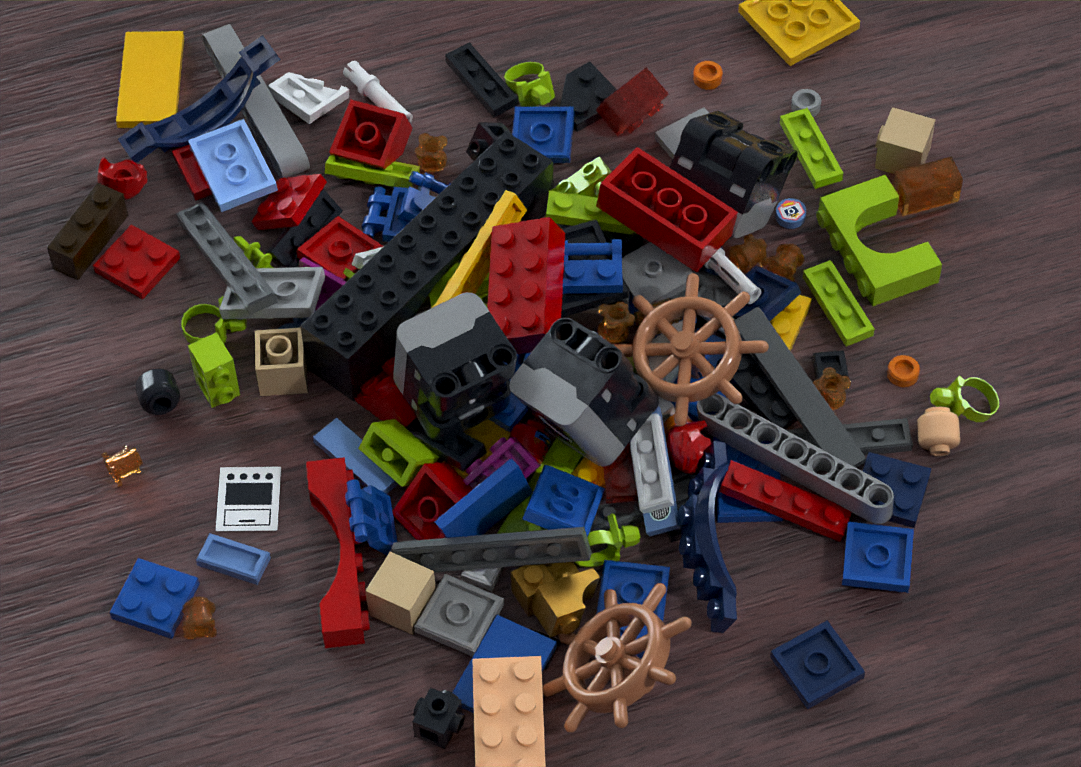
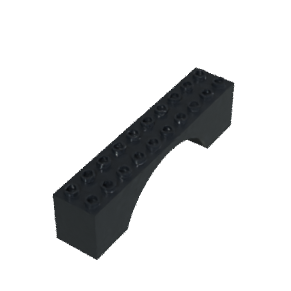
M505 131L300 326L307 369L354 402V398L362 391L361 386L370 378L377 377L383 371V364L395 357L397 329L400 324L415 316L435 285L468 252L479 230L486 223L495 204L500 200L505 190L515 193L527 209L520 222L540 219L546 214L549 190L554 188L553 161Z

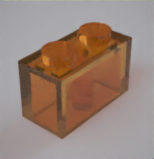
M952 156L895 171L893 187L899 195L898 208L902 216L959 202L963 178Z

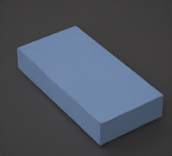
M209 533L196 562L197 566L258 585L271 557L270 552Z

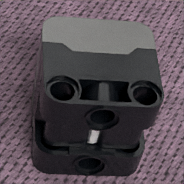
M715 111L689 120L682 131L670 168L736 210L738 215L732 237L740 238L762 229L767 224L788 174L796 162L798 152L775 139L762 140L744 131L742 122L721 111Z
M466 292L400 324L397 329L393 379L427 432V435L433 440L445 441L469 428L479 425L508 407L511 397L509 384L510 379L515 373L517 352L481 298L474 293ZM435 419H437V420H439V421H445V420H447V423H445V424H439V423H436L434 420H435Z
M567 317L558 319L552 324L550 330L515 372L509 384L510 391L552 436L598 466L612 464L659 405L658 395L643 378L633 372L632 364L616 346L596 332L585 328Z

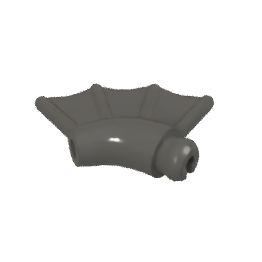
M691 269L699 277L698 297L712 300L723 307L738 295L718 274H712L703 269L695 272ZM686 289L671 297L670 300L685 297Z

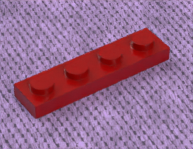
M731 460L728 466L729 470L726 472L720 486V493L836 541H841L849 522L851 511L825 498Z

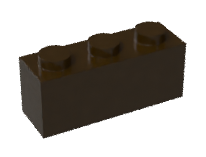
M100 183L96 184L47 246L54 270L76 280L82 277L128 217L123 193Z

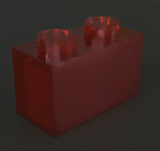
M646 67L606 98L596 111L619 137L626 130L631 134L644 123L641 118L646 114L650 117L657 114L664 107L661 102L669 94Z

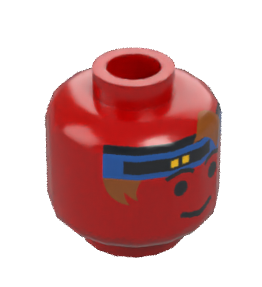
M528 420L526 424L514 425L508 439L516 437L539 464L543 463L551 443L549 435L544 432L545 427L532 420Z

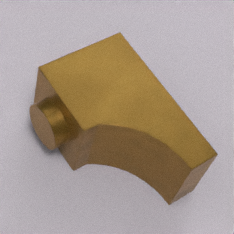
M573 562L524 565L511 572L512 593L529 617L534 614L530 605L538 586L579 573V570Z
M594 568L537 587L530 608L549 637L561 633L569 634L579 627L586 608L583 602L593 597L600 579Z

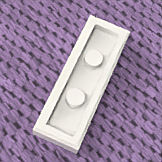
M655 413L649 416L630 441L639 509L643 514L674 506L661 417Z

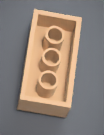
M541 656L472 659L475 767H546Z

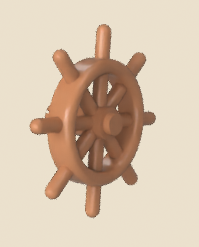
M695 273L687 276L685 297L669 300L654 308L643 296H635L633 304L645 318L636 331L633 344H613L625 357H633L637 373L659 397L676 402L674 421L678 426H684L687 422L689 402L706 399L718 391H721L733 404L741 403L742 394L729 381L739 367L742 354L765 353L769 348L768 343L763 340L742 341L740 332L732 318L750 301L749 293H739L723 308L712 300L698 297L699 277ZM696 315L710 318L695 333ZM683 317L682 331L678 332L669 322ZM720 327L724 329L726 341L705 342ZM660 331L670 343H652V341ZM724 354L716 368L705 358V355ZM649 356H669L653 371L651 370ZM679 365L677 384L662 380ZM698 372H700L704 378L700 379ZM691 377L695 379H700L698 381L690 383Z
M663 583L654 585L642 605L638 603L618 604L616 592L608 589L604 593V610L588 620L577 634L571 632L558 635L561 643L569 645L563 663V676L546 683L542 687L544 696L550 697L567 689L570 695L578 701L565 721L564 728L567 732H575L589 710L596 713L614 712L615 725L619 728H625L628 724L627 706L649 693L656 681L666 685H673L675 683V674L664 669L670 652V638L688 630L692 622L690 618L684 616L665 625L654 613V610L666 593V586ZM627 626L626 630L621 636L620 628ZM646 626L648 634L636 639L643 627ZM645 651L642 659H639L637 654ZM591 655L596 657L595 660L588 663ZM595 675L588 688H586L585 680ZM611 678V688L603 690Z

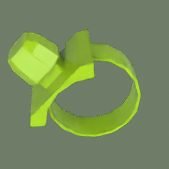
M525 62L515 65L505 72V82L515 94H518L521 107L543 106L554 99L555 94L550 73L544 70L542 64L538 62ZM539 74V78L529 83L526 81H513L524 75Z
M224 296L218 299L219 307L221 306ZM199 304L189 308L181 320L183 335L190 344L203 339L193 337L185 331L187 322L198 314L210 313L220 318L215 324V330L224 344L226 343L227 329L235 332L243 331L247 327V319H222L219 308L210 304Z
M959 375L947 388H936L930 394V400L934 406L948 407L950 412L958 417L962 414L974 422L989 420L999 408L997 392L989 383L977 377H970L964 380ZM971 386L983 393L989 402L990 414L981 413L972 408L962 398L961 387Z
M615 514L608 515L610 529L608 531L596 530L589 532L587 537L590 546L607 544L608 548L592 553L589 561H576L575 563L583 567H597L603 565L604 560L619 561L622 545L626 548L640 542L638 527L627 525L621 526V529H619Z

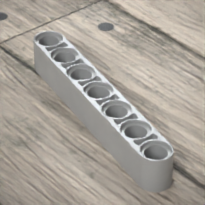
M230 24L202 34L204 46L222 79L240 59L239 51L244 49ZM261 75L257 76L261 84L252 90L249 99L241 109L242 114L279 178H289L309 170V160L302 145Z
M715 393L697 402L698 421H706L707 426L702 430L709 435L716 437L720 441L725 442L871 523L882 524L891 518L894 495L891 487L750 410L738 404H733L729 399ZM711 411L717 412L714 415L706 414ZM736 426L745 427L743 429H734ZM763 441H770V442H772V443H770V444H762L761 442H763ZM790 456H798V457H800V458H798V459H790V458H788V457H790ZM818 471H826V472H828V473H827V474H824V475H820V474H817L816 472H818ZM853 486L856 489L847 490L844 487ZM881 501L885 504L874 505L872 502Z

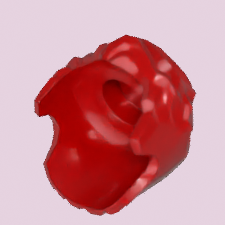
M105 157L100 161L97 175L98 183L123 193L125 200L136 196L144 185L147 184V171L141 164L128 159L113 164L109 163Z
M705 420L686 423L684 426L676 425L668 431L666 443L669 460L679 471L693 475L696 469H698L697 464L700 458L704 455L703 451L711 446L710 439L700 433L707 426Z

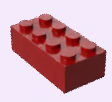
M638 147L601 182L596 207L695 272H698L732 236L738 215L736 210Z
M550 217L492 226L487 309L515 348L517 354L531 353L550 330L552 324L556 320L561 319L565 232Z

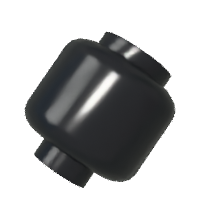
M150 369L144 372L136 382V393L142 409L149 414H166L172 411L180 401V391L173 374L166 369Z

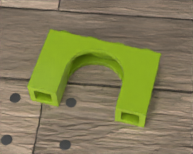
M886 174L820 197L819 210L816 212V218L820 227L827 230L832 247L835 251L839 250L847 272L849 274L853 273L861 295L863 297L867 296L872 306L939 283L942 263L928 242L897 253H879L867 248L858 239L857 233L865 226L897 215L899 195Z

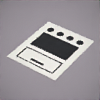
M220 467L216 531H277L281 467Z

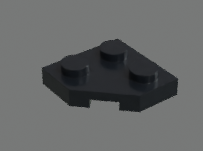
M590 61L566 74L560 107H574L573 128L577 132L625 105V97Z

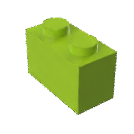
M396 419L371 423L358 448L402 487L410 486L424 463H436L439 458Z

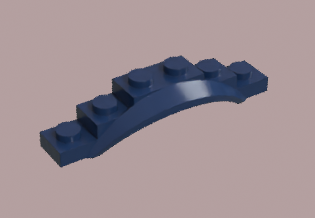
M263 35L239 51L241 57L232 70L201 99L163 120L144 125L141 122L118 138L132 161L138 163L159 147L165 153L172 147L189 145L188 140L229 124L244 107L252 90L261 84L257 76L281 60Z
M713 441L711 446L703 452L704 455L698 462L700 472L689 482V499L679 508L677 520L678 524L681 525L682 537L679 542V553L683 555V568L695 569L693 585L697 588V600L709 601L707 616L711 619V632L724 633L737 620V590L724 563L715 526L716 492L721 478L729 470L726 457V443Z

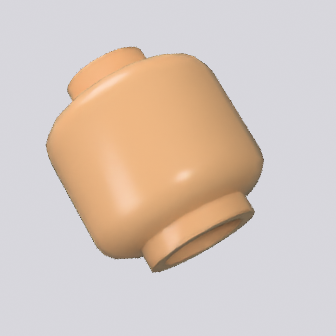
M931 407L926 409L925 414L918 418L919 445L921 448L930 451L932 456L948 455L951 449L960 444L959 418L956 414L950 412V408Z

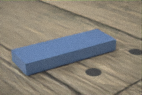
M335 418L313 436L314 443L332 459L345 457L346 469H353L354 479L358 480L363 487L372 485L388 494L398 485L394 479L358 449L362 439L338 418Z

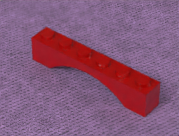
M345 457L306 462L311 506L329 523L340 543V561L337 574L329 591L319 603L324 646L326 649L365 644L364 631L370 630L368 610H361V602L367 601L365 581L358 582V573H363L364 567L362 553H355V545L361 544V542L355 541L354 532L350 530L349 519L352 517L351 509L346 505L345 494L348 491L346 483L354 479L353 469H346Z

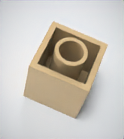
M892 107L886 124L881 126L877 137L875 169L918 181L931 148L936 119Z
M301 328L255 331V370L260 396L308 393L307 366Z
M389 552L366 589L369 615L413 635L415 632L414 626L436 589L434 571Z

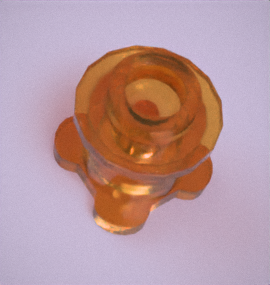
M428 133L421 134L418 138L419 146L415 149L418 165L427 172L440 171L447 163V156L443 151L444 147L448 145L447 138L442 135L436 137L430 136Z
M747 234L744 236V244H736L730 248L729 260L743 273H748L752 266L760 263L763 267L769 264V258L766 253L767 245L762 238L757 239L752 234Z
M780 244L776 249V256L768 258L767 263L769 266L766 270L794 282L795 278L793 275L796 272V268L802 266L805 261L801 249L794 244Z
M617 302L614 305H600L598 313L603 316V320L598 325V334L610 343H619L627 339L629 334L627 326L633 325L635 317L628 311V305L624 302Z
M828 367L823 370L821 378L815 380L813 384L830 408L836 410L844 405L846 401L845 389L850 388L851 380L847 376H841L836 373L834 368Z
M123 445L122 450L111 456H108L106 451L101 453L104 465L117 487L123 485L121 482L122 478L134 472L136 474L140 473L139 466L143 462L135 447L129 449L127 445Z
M193 597L183 605L182 612L186 615V620L182 622V629H184V637L186 639H195L197 637L212 638L217 635V629L214 628L215 620L213 619L216 606L213 602L205 597Z

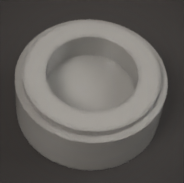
M801 89L795 92L791 102L792 111L795 112L808 108L812 117L816 116L821 108L820 95L810 89Z

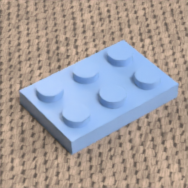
M244 119L188 140L195 159L221 212L278 191L276 181Z

